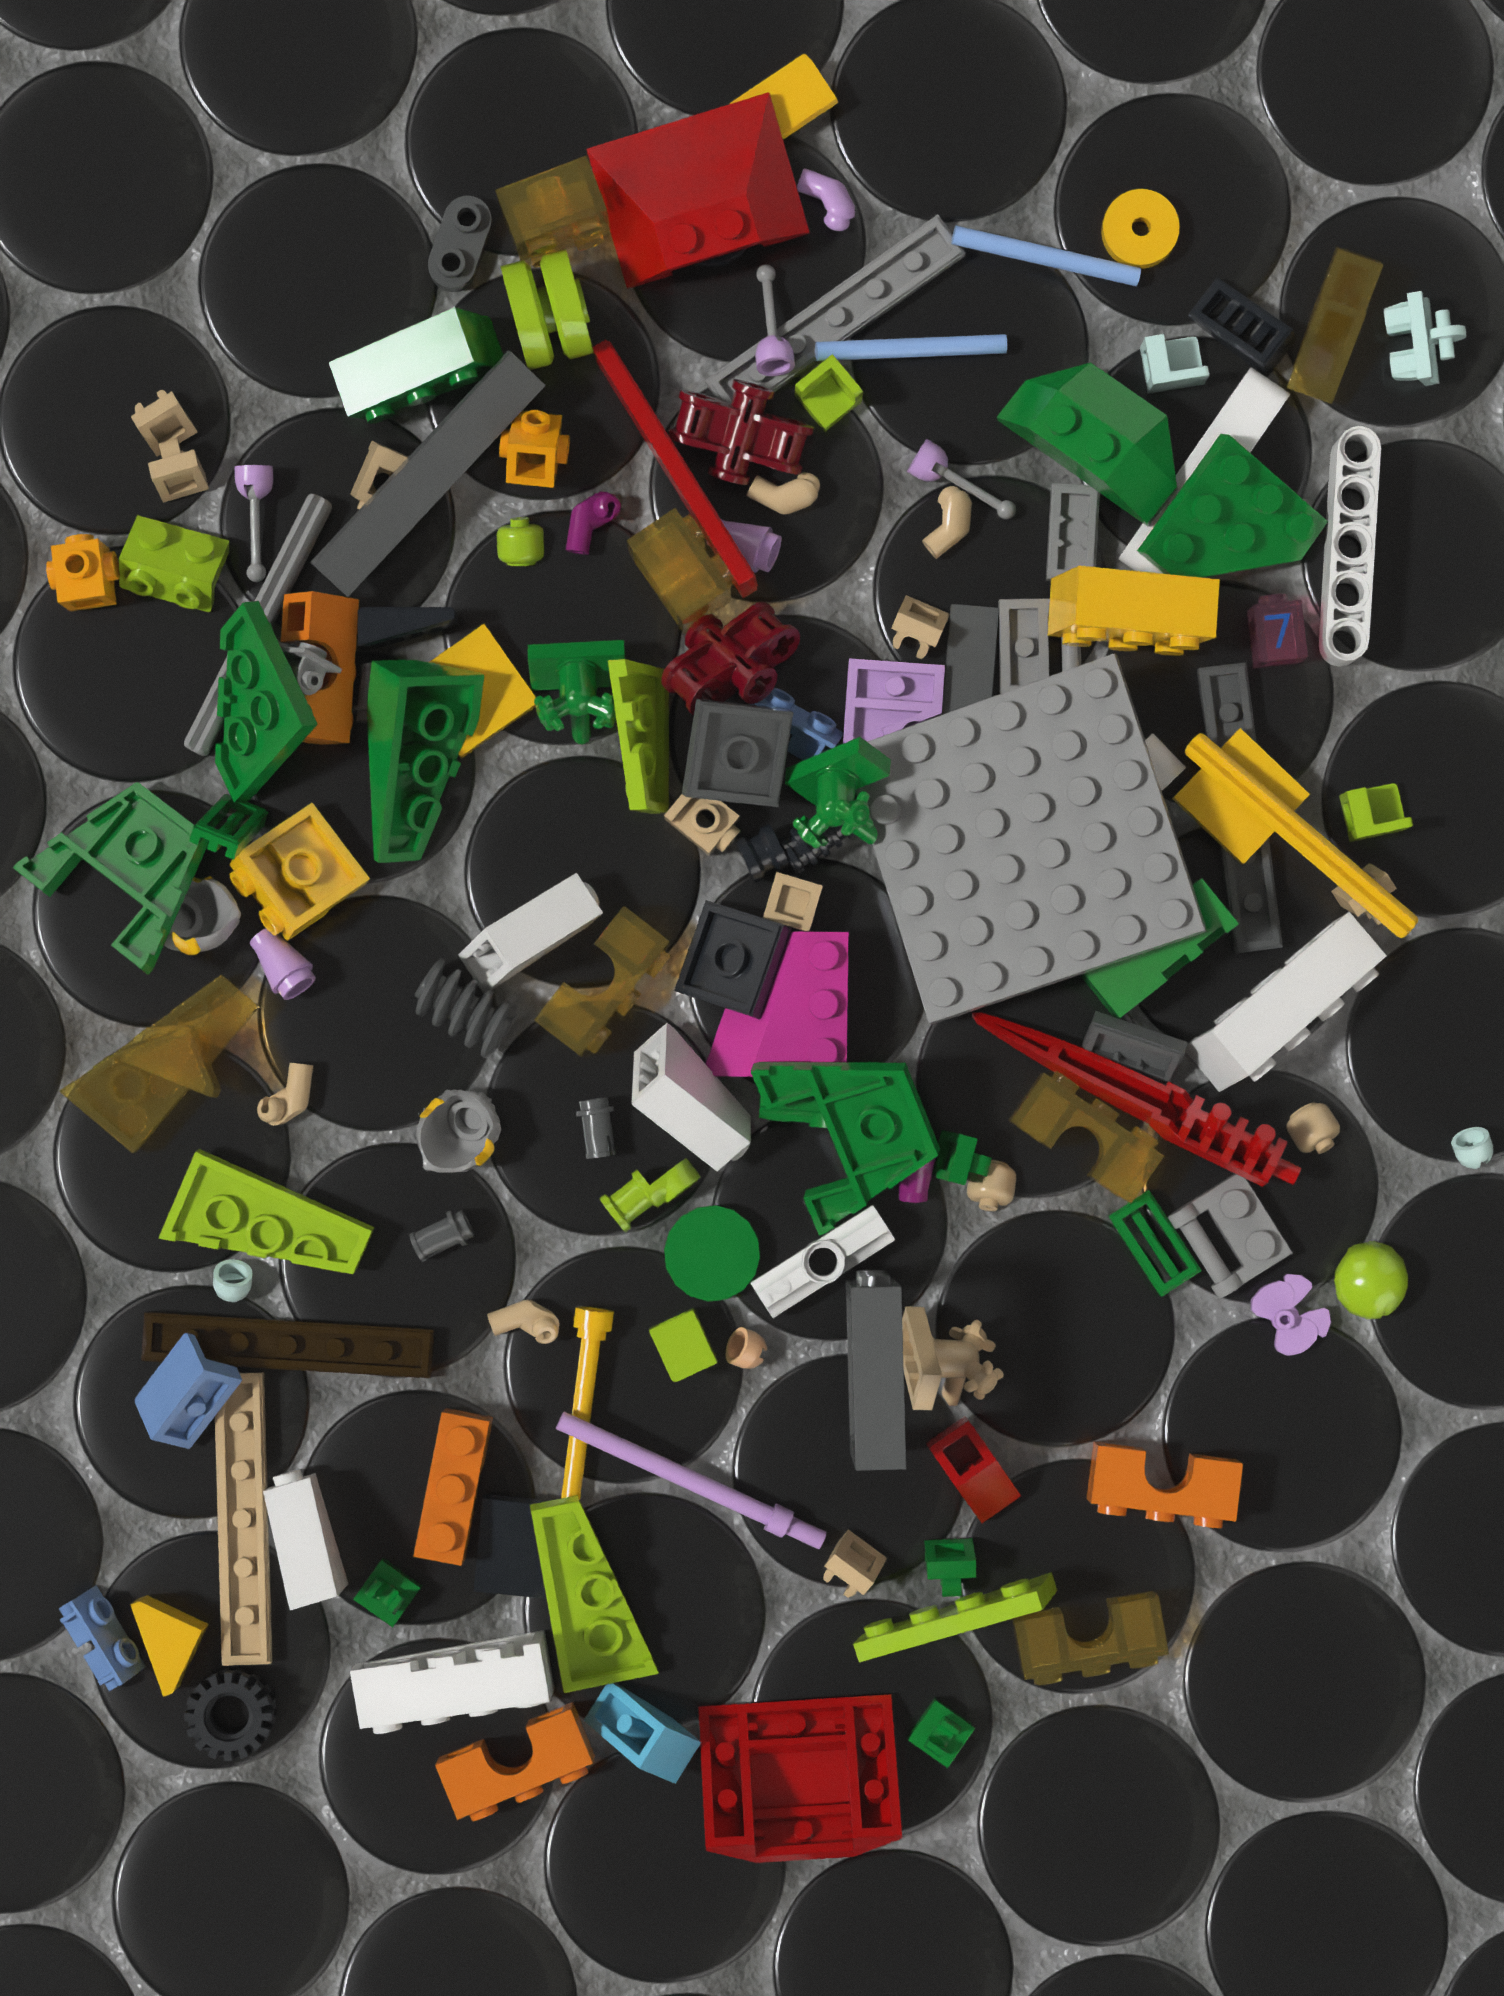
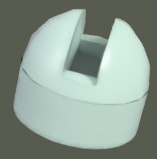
M1472 1127L1464 1129L1457 1133L1451 1141L1456 1158L1466 1168L1478 1169L1481 1166V1162L1487 1164L1492 1158L1493 1144L1489 1132L1485 1128Z
M235 1259L225 1260L217 1264L213 1273V1287L218 1297L229 1302H237L244 1299L252 1286V1269L245 1262Z

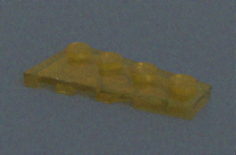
M220 975L171 1010L168 1015L151 1027L143 1030L129 1043L112 1055L104 1058L93 1066L90 1071L76 1081L69 1083L59 1092L131 1153H136L260 1006L224 975Z

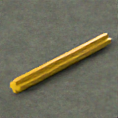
M1199 733L1187 745L1185 749L1186 756L1397 937L1403 938L1407 936L1416 926L1418 917L1205 734Z

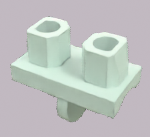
M1422 291L1407 293V302H1401L1384 309L1387 334L1391 337L1412 333L1414 349L1390 353L1392 377L1399 381L1419 380L1425 386L1440 384L1435 344H1439L1441 360L1455 358L1453 342L1466 338L1465 326L1451 325L1449 310H1439L1435 312L1437 328H1433L1429 298L1423 297Z

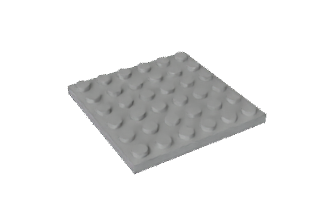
M1115 653L868 741L869 744L891 759L890 776L855 791L857 797L861 791L868 792L870 795L867 805L870 809V818L873 820V825L878 832L877 840L872 845L929 1024H935L1208 932L1118 656Z

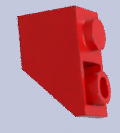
M966 1416L926 1443L981 1523H984L1021 1497Z

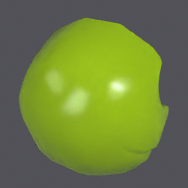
M1369 1241L1353 1245L1347 1250V1253L1335 1270L1334 1283L1337 1299L1349 1313L1367 1320L1388 1316L1402 1302L1408 1288V1273L1404 1260L1391 1246L1383 1243Z

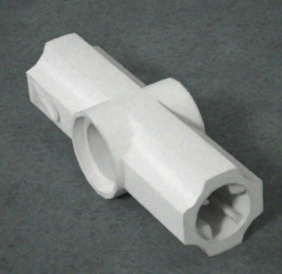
M871 1205L818 1240L809 1243L804 1249L752 1281L751 1285L772 1318H775L821 1287L835 1281L843 1273L889 1245L895 1239L875 1207ZM819 1248L832 1250L837 1258L835 1269L826 1275L814 1273L809 1266L811 1253Z

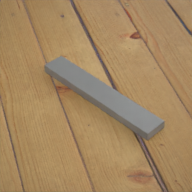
M937 214L777 328V336L788 340L793 349L795 367L792 371L780 376L760 374L757 371L755 358L759 341L707 378L705 384L716 399L732 403L735 390L731 387L734 379L762 385L776 392L818 362L815 355L816 342L849 340L965 257L966 252L961 246L951 244L953 234ZM749 400V402H748V406H747L746 412H748V408H749V404H750V401H751V400Z

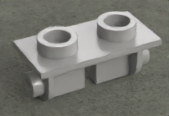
M279 642L304 695L315 694L321 688L326 672L341 673L342 668L326 660L327 653L314 645L300 643L297 648Z

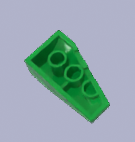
M419 660L372 661L367 699V726L373 851L376 862L421 860L442 810L439 801L450 776L456 777L461 765L457 761L458 753L463 746L466 736H473L479 722L484 674Z

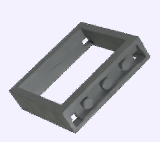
M857 1270L856 1279L846 1280L850 1455L855 1471L906 1469L901 1286L895 1279H890L885 1270Z

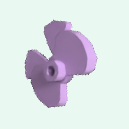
M1285 1274L1283 1276L1284 1282L1277 1280L1268 1283L1255 1293L1251 1298V1311L1256 1316L1271 1320L1272 1325L1277 1329L1274 1340L1276 1351L1290 1356L1307 1350L1317 1340L1318 1335L1322 1338L1325 1337L1331 1320L1329 1310L1325 1308L1311 1310L1299 1315L1298 1310L1294 1306L1303 1300L1312 1289V1283L1302 1275Z

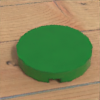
M718 1205L697 1207L681 1216L669 1231L664 1248L666 1269L675 1285L690 1297L708 1302L726 1300L743 1291L755 1276L760 1260L758 1237L749 1221L736 1211Z

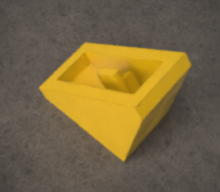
M146 1595L138 1598L130 1605L164 1697L172 1694L180 1687L209 1624Z

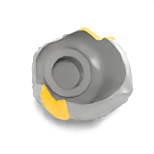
M211 876L204 879L194 877L164 946L174 951H181L187 955H197L199 952L218 947L226 941L239 924L241 911L237 902L227 887L214 880Z
M446 1090L441 1096L430 1102L428 1107L420 1114V1121L416 1131L418 1147L423 1158V1168L426 1171L439 1173L467 1172L477 1165L482 1166L494 1152V1143L498 1140L502 1130L500 1119L495 1112V1105L491 1103V1098L475 1090Z

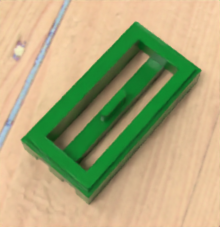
M224 794L193 826L189 842L198 845L205 838L209 840L208 850L217 852L221 846L227 847L225 856L234 860L264 827L268 811L246 801L234 803L229 794ZM230 808L237 810L229 816L227 822L220 830L214 828L226 816ZM250 815L251 817H250V818L244 823V825L232 836V834H233V833L242 825V823L247 819V816Z
M1149 1190L1144 1191L1135 1199L1124 1204L1123 1207L1107 1215L1160 1297L1202 1271ZM1146 1204L1187 1267L1179 1273L1138 1210L1141 1206ZM1130 1215L1171 1279L1164 1283L1123 1221V1218Z

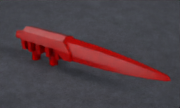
M982 1012L972 1013L974 1021L993 1035L1080 1088L1148 1123L1163 1139L1262 1187L1268 1183L1272 1175L1292 1185L1296 1182L1302 1168L1281 1158L1288 1141L1278 1138L1275 1145L1272 1144L1276 1133L1270 1125H1260L1253 1135L1245 1131L1249 1120L1240 1116L1235 1126L1227 1122L1231 1116V1109L1224 1103L1215 1104L1209 1114L1201 1110L1205 1099L1196 1095L1193 1101L1185 1089L1169 1081L1165 1086L1121 1064L1059 1038Z

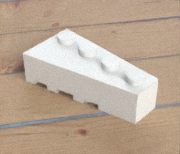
M1348 912L1329 924L1286 960L1285 967L1282 969L1278 968L1251 990L1250 993L1252 995L1248 999L1246 997L1213 1021L1216 1024L1215 1027L1188 1042L1185 1052L1219 1092L1248 1076L1255 1082L1276 1065L1272 1056L1284 1046L1289 1052L1311 1034L1306 1026L1317 1016L1323 1022L1336 1013L1345 1004L1340 996L1348 989L1353 987L1358 992L1375 979L1379 973L1374 967L1386 957V954L1355 917Z
M545 1630L358 1663L350 1670L360 1729L373 1727L374 1734L402 1729V1723L421 1720V1725H433L450 1720V1716L469 1714L470 1717L495 1713L498 1709L538 1706L550 1702L555 1688Z

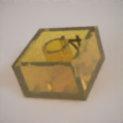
M587 156L495 190L503 219L520 261L524 260L527 264L532 263L534 268L540 267L542 255L564 249L567 250L575 246L578 251L587 250L601 244L604 241L603 236L611 233L607 208Z
M673 508L628 539L627 545L630 557L684 634L698 618L714 614L731 602L730 587L733 586L731 581L733 577L718 554L711 558L703 549L706 546L703 540L705 536L693 517L688 514L682 518L676 508Z

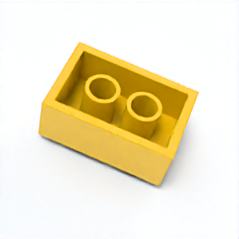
M1077 566L1051 578L1047 636L1063 637L1062 644L1066 646L1089 647L1092 641H1108L1109 649L1137 651L1138 646L1150 645L1155 646L1156 654L1183 655L1184 650H1198L1200 643L1216 638L1220 579Z

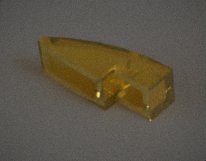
M1336 246L1286 388L1332 404L1367 314L1366 309L1383 268L1381 261Z

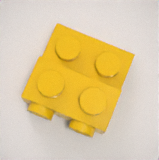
M310 803L246 846L230 863L231 868L234 870L230 873V879L234 887L244 897L253 895L262 907V910L259 911V917L265 928L274 936L281 932L287 941L321 919L328 910L362 888L370 880L313 803Z

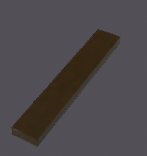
M144 1312L141 1361L163 1362L182 1335L189 1333L195 1335L206 1359L235 1367L431 1378L435 1329Z

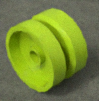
M566 249L542 255L540 267L545 286L536 289L531 267L524 260L500 266L529 370L552 364L554 353L549 333L558 332L563 353L569 359L593 354L586 323L590 322L579 278L574 279Z

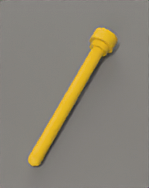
M578 1306L575 1309L573 1327L578 1328L577 1337L581 1338L572 1415L590 1423L600 1341L606 1340V1332L612 1331L614 1311ZM570 1435L561 1498L578 1495L580 1500L587 1443Z

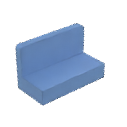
M184 1333L135 1398L136 1407L150 1439L190 1449L242 1382V1378L237 1367L206 1359L195 1335Z

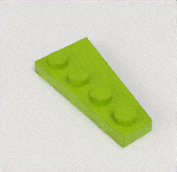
M198 1149L194 1153L158 1239L174 1242L176 1240L197 1243L201 1247L212 1249L224 1248L245 1252L250 1256L261 1258L273 1257L289 1260L294 1264L354 1274L375 1227Z
M578 1495L531 1504V1516L564 1693L659 1674L654 1659Z

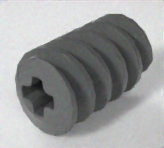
M441 958L430 969L412 999L413 1002L418 998L416 1014L422 1017L432 1009H435L432 1018L434 1026L439 1027L450 1019L448 1035L455 1038L464 1030H467L464 1045L471 1048L483 1040L481 1056L487 1059L498 1049L520 1013L511 1019L507 1017L510 1002L507 1000L493 1008L491 1006L494 994L492 990H488L479 998L476 997L475 992L478 981L475 979L463 987L459 986L461 970L458 968L447 977L442 975L445 960Z

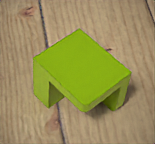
M832 354L795 385L794 396L822 430L826 432L862 402L863 391Z
M1394 783L1366 789V787L1339 795L1350 842L1413 827L1412 818L1404 817L1398 786Z
M694 1308L649 1329L650 1335L673 1382H678L718 1362Z

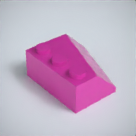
M799 931L790 933L760 1020L725 1008L706 1061V1065L715 1077H753L751 1069L753 1064L758 1062H847L849 932Z

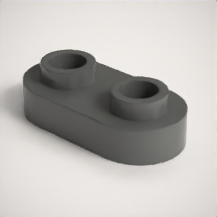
M461 196L454 199L447 206L429 255L428 269L433 282L439 288L448 292L464 290L474 281L492 231L493 222L490 210L477 197ZM471 212L475 214V223L471 226L461 225L459 218L463 213ZM449 257H456L461 263L457 270L447 271L443 268L444 261Z

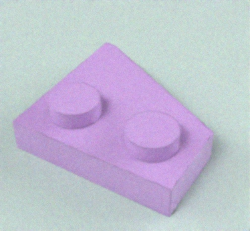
M849 658L843 744L858 737L868 742L940 716L942 713L945 665Z

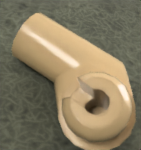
M808 472L801 473L797 476V479L781 486L757 475L746 496L780 514H791L812 505L818 498L820 482L815 475Z
M955 486L946 487L941 491L938 502L943 509L942 524L922 540L924 546L936 559L965 537L970 529L971 499L965 491H961Z
M289 1064L286 1087L271 1097L262 1098L258 1103L257 1113L262 1121L268 1122L273 1126L282 1125L305 1111L309 1102L313 1065Z
M523 1300L487 1314L495 1336L520 1328L536 1337V1341L541 1344L551 1343L558 1337L560 1325L555 1314L532 1300Z

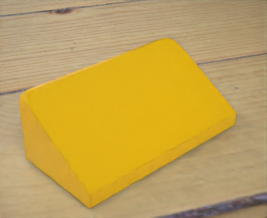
M802 54L733 100L730 104L769 92L782 137L785 139L836 105L838 100L813 61L807 54Z

